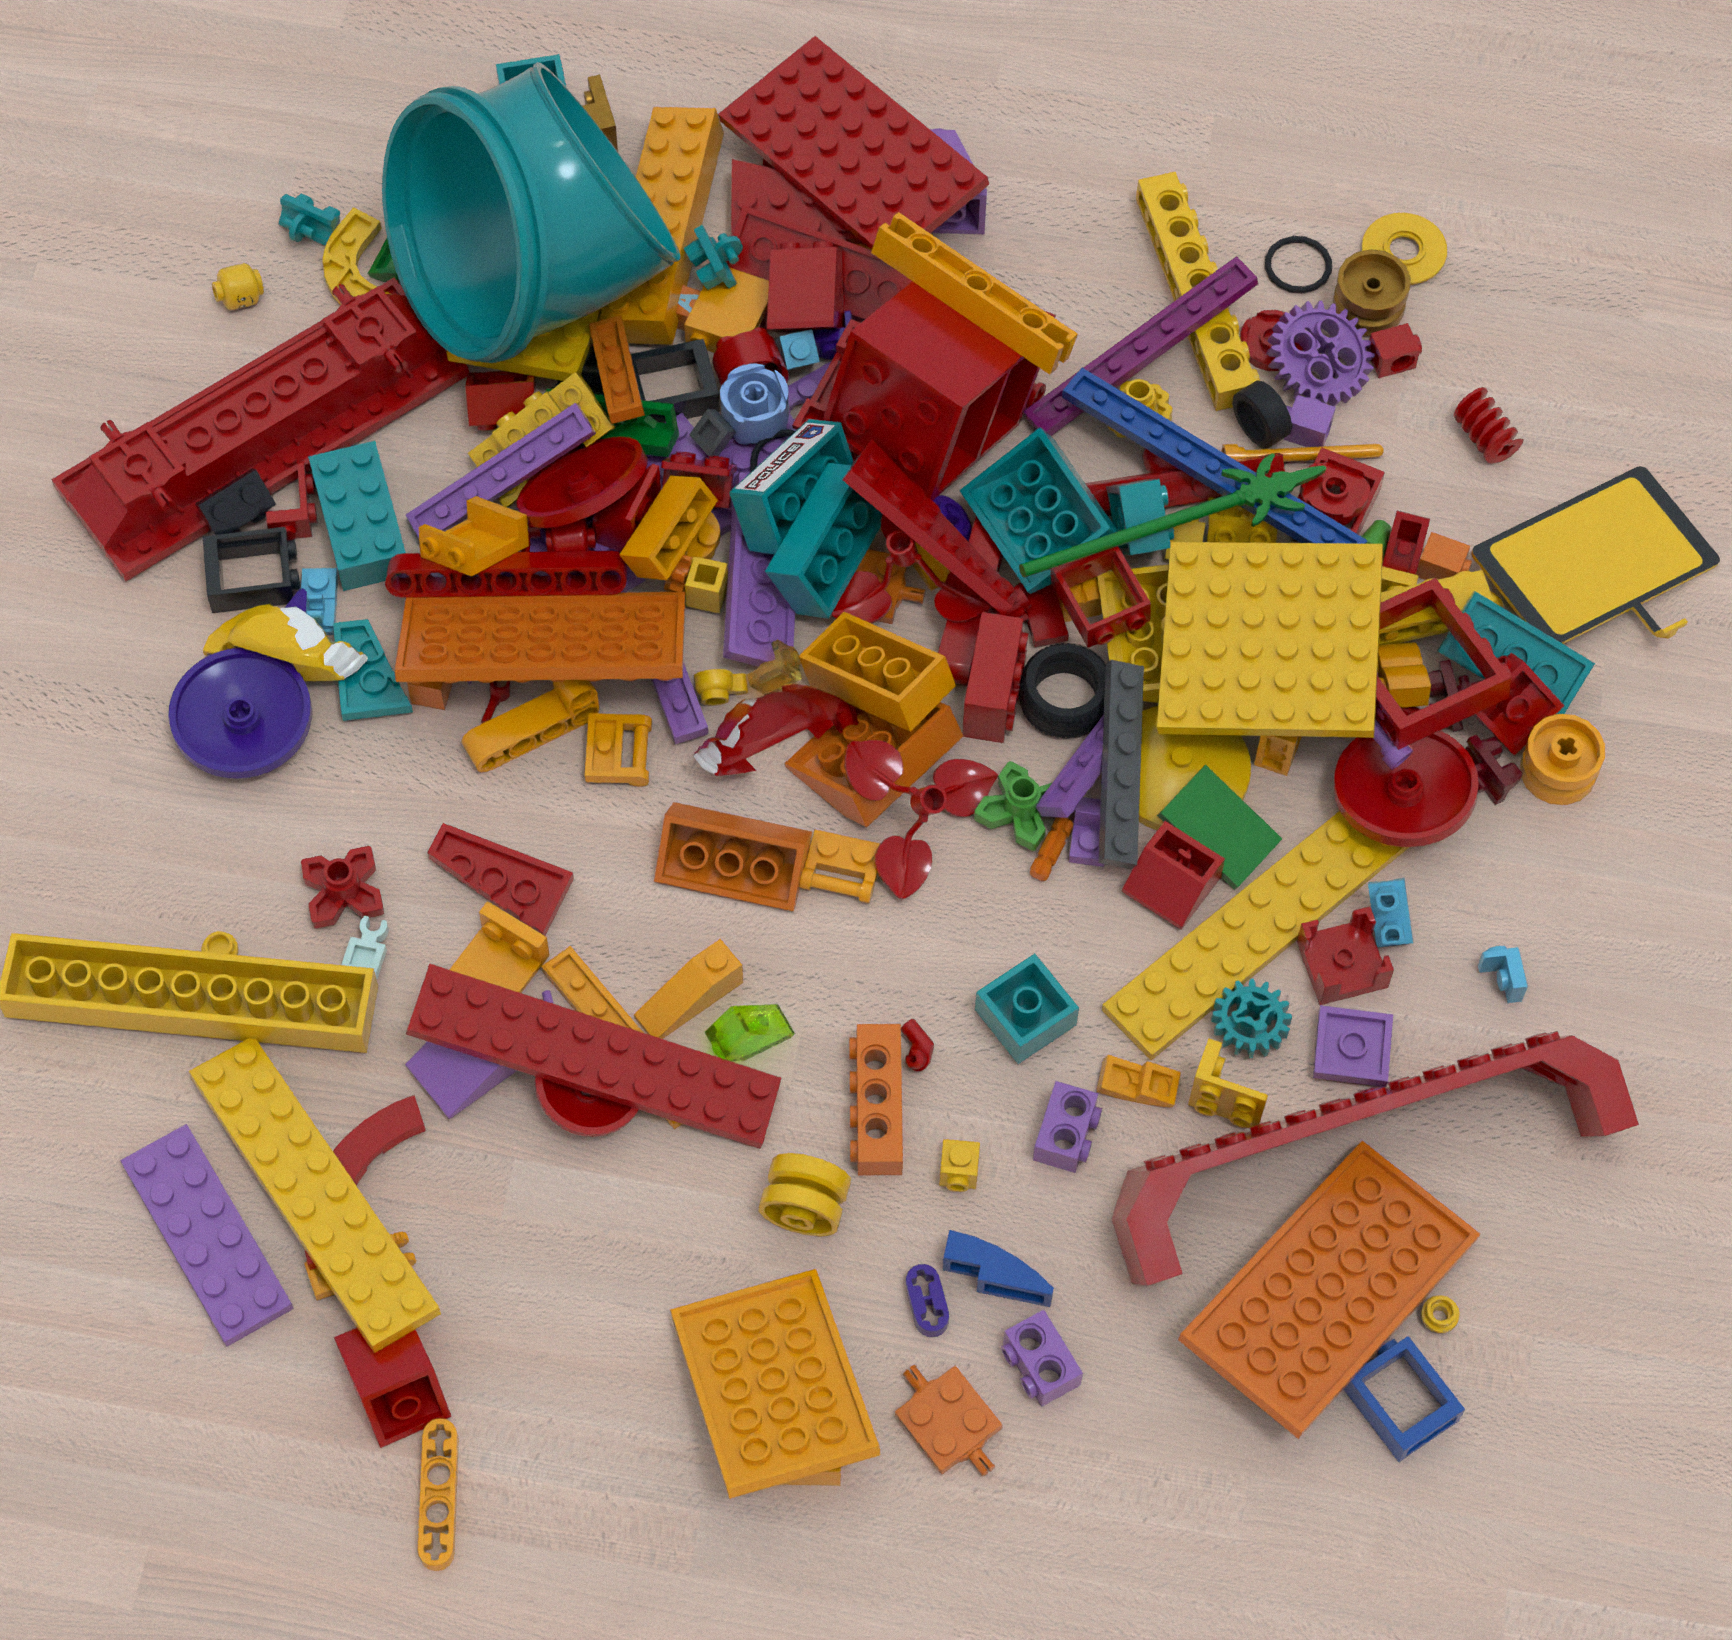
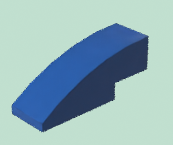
M949 1230L943 1257V1271L978 1278L976 1290L978 1293L1051 1307L1054 1288L1038 1272L1018 1257L992 1243L975 1236Z

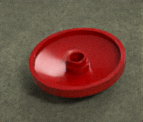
M611 437L597 440L589 448L585 445L580 446L537 472L519 493L517 508L519 512L527 515V524L537 528H552L579 521L601 511L626 494L643 476L647 468V456L640 443L630 437Z
M1441 730L1408 745L1413 750V753L1393 770L1382 760L1384 757L1380 752L1382 748L1373 738L1357 737L1345 748L1339 757L1335 769L1334 795L1341 814L1354 829L1364 836L1386 845L1419 847L1439 842L1451 836L1467 822L1477 801V769L1468 751L1456 739Z

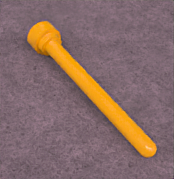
M1223 444L1221 452L1234 460L1281 453L1283 454L1284 462L1316 460L1321 447L1351 459L1380 457L1384 453V448L1380 444L1245 450L1244 447H1238L1237 444Z

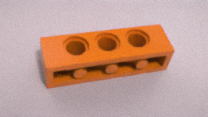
M857 1024V1036L849 1037V1059H857V1071H850V1093H857V1106H850V1128H857V1140H850V1163H858V1175H902L901 1024ZM871 1061H879L884 1066L881 1069L874 1070L870 1069L867 1064ZM871 1095H880L885 1100L882 1103L873 1104L867 1098ZM879 1129L885 1135L874 1139L869 1137L867 1133L870 1130Z

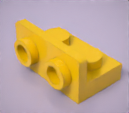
M1240 506L1207 516V542L1276 543L1278 529L1265 521L1252 527L1251 523L1255 515Z

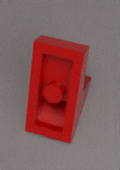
M1396 511L1382 567L1416 575L1430 518Z

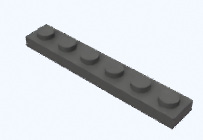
M1111 660L1106 664L1098 863L1132 869L1137 866L1144 666Z

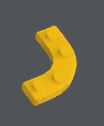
M355 207L350 210L333 231L324 249V276L331 294L335 286L339 289V284H344L353 297L365 294L377 287L361 276L358 270V261L363 251L382 229L381 221ZM332 294L334 299L341 305L339 300Z

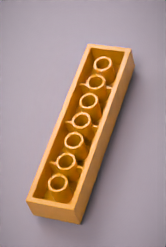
M653 107L636 179L668 227L679 249L681 258L651 280L602 308L600 320L619 315L622 316L628 343L673 345L679 322L676 311L682 285L687 286L693 264L684 248L698 238L694 229L702 225L724 136L716 108Z

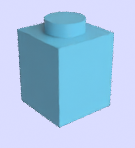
M812 329L774 339L787 370L820 362Z

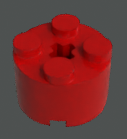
M758 327L734 336L722 337L717 341V350L713 355L712 364L721 386L728 379V374L732 370L746 364L765 365V369L774 373L776 370L788 382L789 374L774 338L768 334L765 328Z

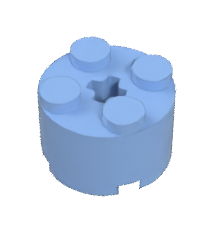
M746 364L735 368L728 374V379L722 384L720 389L721 416L736 431L733 436L736 442L742 445L757 443L763 439L771 438L780 430L787 428L789 419V391L786 380L779 372L775 370L774 373L765 369V365Z

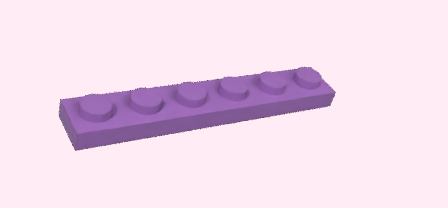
M574 403L407 513L406 517L418 538V528L424 524L446 531L468 518L467 500L478 496L491 502L495 501L594 436L596 432L581 407Z

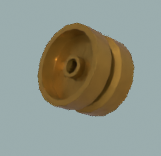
M1373 249L1356 252L1345 259L1338 272L1333 296L1336 313L1340 314L1344 309H1347V320L1350 321L1357 317L1358 322L1355 328L1357 330L1366 328L1367 331L1364 333V336H1370L1373 332L1398 326L1404 316L1411 277L1405 264L1398 257L1386 251Z

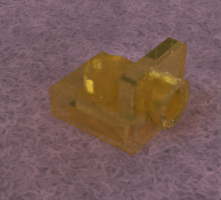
M778 639L771 642L775 660L764 662L758 669L747 674L750 687L764 695L770 692H778L782 690V685H792L803 679L799 668L801 662L797 650Z

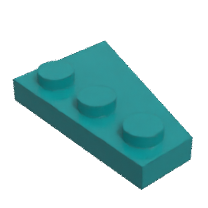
M369 620L333 623L335 642L343 641L350 643L355 650L363 652L368 658L358 671L344 680H338L343 721L413 713L412 705L407 696H405L400 683L396 682L395 672L392 670Z

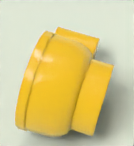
M709 669L694 674L695 690L701 696V703L703 705L715 706L726 704L729 702V694L744 695L748 693L747 674L745 673L733 674L726 669Z

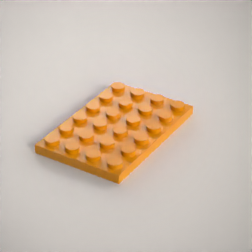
M816 1269L670 1309L673 1324L729 1499L881 1455L879 1443Z

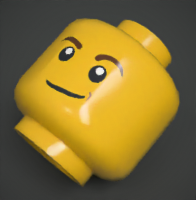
M247 263L220 269L217 273V281L212 282L215 300L217 302L222 301L229 310L255 305L259 301V296L264 294L263 282L259 271L252 269Z

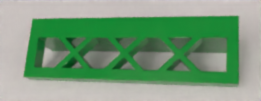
M594 394L609 417L605 396ZM641 400L644 416L614 423L616 428L598 439L630 437L640 443L646 455L669 457L680 435L674 404ZM650 414L665 415L666 423L657 422Z

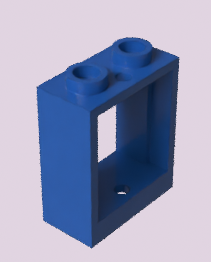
M1409 1336L1400 1342L1392 1339L1384 1344L1377 1351L1379 1356L1368 1362L1343 1389L1398 1462L1459 1422L1465 1411V1408ZM1401 1357H1404L1441 1405L1439 1409L1403 1433L1364 1384V1382Z

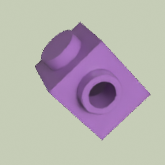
M1297 395L1293 407L1286 406L1291 416L1292 431L1283 440L1305 447L1324 446L1332 426L1336 407L1322 403L1316 398H1306Z

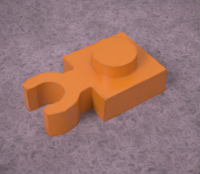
M682 556L665 582V591L685 592V584L692 564V557Z

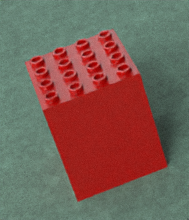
M912 281L851 330L823 421L841 422L849 449L857 455L873 439L922 493L933 501L1019 425L1040 368Z

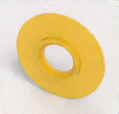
M1392 213L1375 220L1366 230L1362 240V251L1373 249L1392 254L1390 244L1400 237L1410 238L1417 243L1419 247L1417 256L1408 260L1400 259L1410 274V285L1422 283L1433 278L1445 264L1447 257L1445 237L1434 223L1422 216L1412 213Z

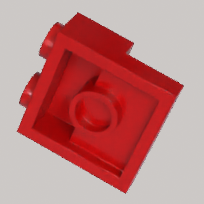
M1510 653L1508 656L1497 658L1500 663H1505L1512 674L1509 698L1473 716L1515 756L1526 745L1534 726L1544 718L1556 715L1564 707V704L1523 660ZM1476 681V682L1472 683L1470 686H1472V685H1474V684H1477V683H1479V682H1481V681Z

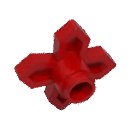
M371 846L350 849L344 859L336 858L329 861L320 855L301 860L305 885L320 891L308 904L314 928L335 925L346 906L362 918L364 916L371 918L384 914L380 889L365 883L376 871Z

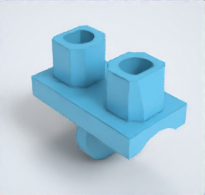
M1405 878L1368 882L1371 909L1376 920L1374 931L1377 947L1413 943Z

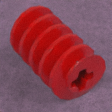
M1480 387L1460 401L1454 411V418L1458 423H1461L1464 432L1469 433L1470 440L1476 443L1479 452L1484 453L1485 460L1491 464L1499 463L1508 459L1519 450L1524 439L1513 440L1518 430L1516 427L1506 429L1510 424L1509 418H1500L1503 413L1500 407L1492 409L1495 404L1494 398H1485L1488 391L1485 387Z

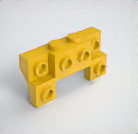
M575 372L551 391L545 392L543 395L538 391L523 402L526 407L516 415L511 411L496 422L499 428L469 451L468 455L476 466L479 467L574 403L581 407L596 432L594 436L583 442L587 448L616 427L614 424H611L609 417L579 372ZM525 480L498 499L504 507H510L517 500L519 493L529 480Z

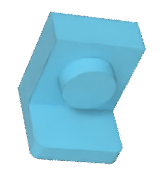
M1495 946L1483 952L1478 963L1479 972L1497 971L1498 987L1500 991H1505L1507 1003L1522 1002L1528 985L1519 947L1507 949L1505 946Z

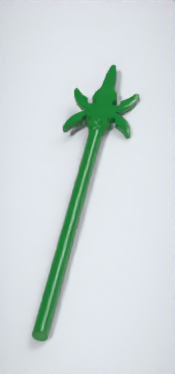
M1271 453L1260 462L1256 476L1241 469H1223L1221 476L1231 478L1239 483L1247 482L1249 485L1242 483L1239 490H1235L1228 495L1019 565L1020 573L1025 578L1235 506L1246 504L1253 507L1255 502H1258L1261 505L1257 507L1255 517L1251 523V526L1255 527L1265 519L1270 509V504L1286 511L1304 510L1305 504L1284 496L1291 493L1295 487L1324 474L1326 467L1316 466L1294 472H1274L1269 478L1265 474L1269 473L1271 463L1275 457V454Z

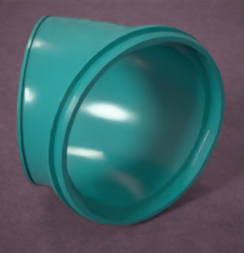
M537 62L533 65V68L530 67L514 78L480 93L459 86H446L431 90L409 104L401 112L391 130L384 156L382 202L387 240L392 260L404 293L424 328L443 348L458 357L485 363H495L511 359L522 352L533 337L563 327L620 299L672 266L674 262L679 261L681 258L676 242L661 215L620 154L568 88L540 62Z

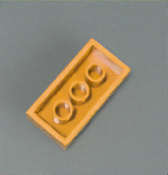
M843 612L798 656L810 686L840 697L845 702L909 732L956 686L944 655L846 612Z

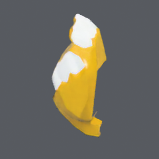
M271 604L253 607L224 622L208 636L203 648V653L206 656L208 653L214 654L238 646L294 664L304 681L344 680L358 671L368 659L363 652L355 650L350 643L343 641L333 643L316 620L297 607L278 608L271 606Z

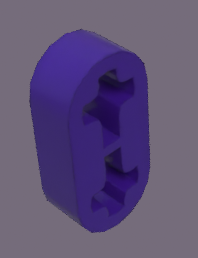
M918 1264L912 1267L906 1276L908 1300L917 1330L924 1336L937 1337L947 1330L949 1324L948 1306L937 1271L927 1264ZM918 1276H924L926 1281H932L928 1284V1296L923 1297L919 1285L913 1286L917 1283ZM926 1306H932L935 1316H942L938 1318V1325L931 1326L928 1320L923 1321L926 1318Z

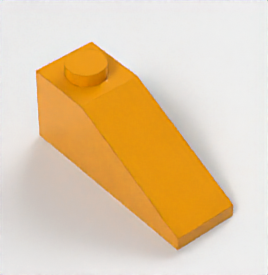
M719 939L691 958L634 1014V1018L648 1035L663 1039L743 983L742 964L725 943Z

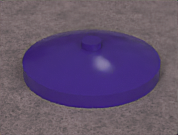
M244 648L219 651L197 662L179 680L169 704V724L180 752L200 770L223 778H250L280 767L300 749L308 735L312 721V703L309 691L303 677L297 672L296 668L287 661Z

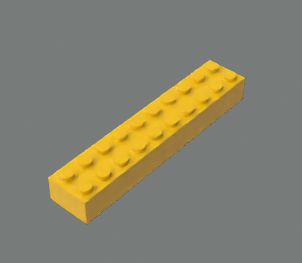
M11 933L0 980V1009L6 1018L240 1041L249 1038L256 1039L260 1043L367 1053L378 992V982L374 968Z

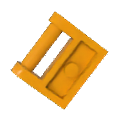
M589 713L585 782L629 783L636 787L648 785L649 771L646 770L648 733L652 730V718L642 714ZM624 730H632L634 732L632 767H622Z
M815 829L805 867L802 871L799 888L811 890L812 887L859 897V901L870 903L878 875L875 868V853L880 843ZM816 870H824L864 880L862 883L817 874Z

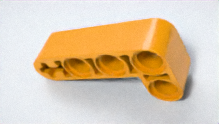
M565 680L563 682H553V690L469 730L462 737L461 743L479 772L491 771L587 724L589 713H599L598 693L591 681Z

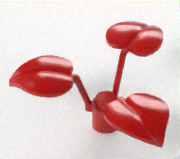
M882 515L881 529L887 539L886 546L890 554L885 559L886 569L882 583L871 572H855L831 616L837 619L843 612H846L871 624L879 621L889 612L892 606V598L884 589L889 585L893 565L909 567L915 562L919 564L935 585L941 588L935 596L934 603L939 615L944 619L955 623L967 622L981 616L982 612H989L992 606L951 571L947 575L945 583L942 582L926 564L921 554L918 553L915 541L886 516Z
M879 740L851 741L845 753V771L849 783L856 793L872 801L882 800L887 795L889 788L896 792L910 794L911 808L919 815V819L907 831L905 839L897 835L887 837L879 844L875 853L877 873L897 898L904 899L915 893L922 886L931 870L932 852L930 846L923 840H912L915 832L923 823L928 821V816L940 813L944 809L957 817L973 815L981 800L988 796L998 774L991 768L972 760L951 759L943 762L934 771L933 781L935 785L919 789L914 786H901L894 783L901 777L903 772L902 758L895 747Z

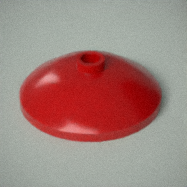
M535 1076V1092L541 1108L556 1125L570 1133L587 1137L608 1135L626 1126L639 1111L638 1109L595 1095L585 1096L579 1090Z

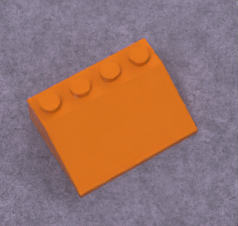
M940 702L909 732L849 704L856 711L858 725H849L844 728L842 733H839L835 725H833L819 740L813 736L784 764L790 772L843 816L867 828L903 793L889 788L887 795L879 801L867 800L857 794L849 783L845 771V753L848 744L851 741L879 740L895 747L902 758L903 772L901 777L894 783L910 787L964 737L950 706Z

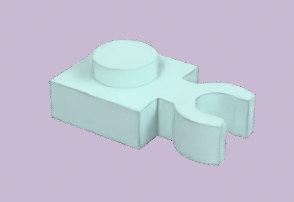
M364 916L360 921L362 937L361 939L350 937L341 965L374 968L376 979L378 980L387 952L386 945L380 942L386 939L389 928L387 921L382 920L378 930L370 931L368 930L370 927L369 917Z

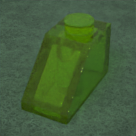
M770 1004L731 1006L705 1031V1034L712 1045L713 1052L719 1058H722V1061H745L790 1039L795 1032L779 1005Z

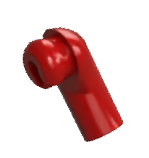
M910 1019L901 1027V1032L911 1043L910 1051L906 1055L905 1061L909 1068L918 1072L929 1066L934 1043L917 1021Z

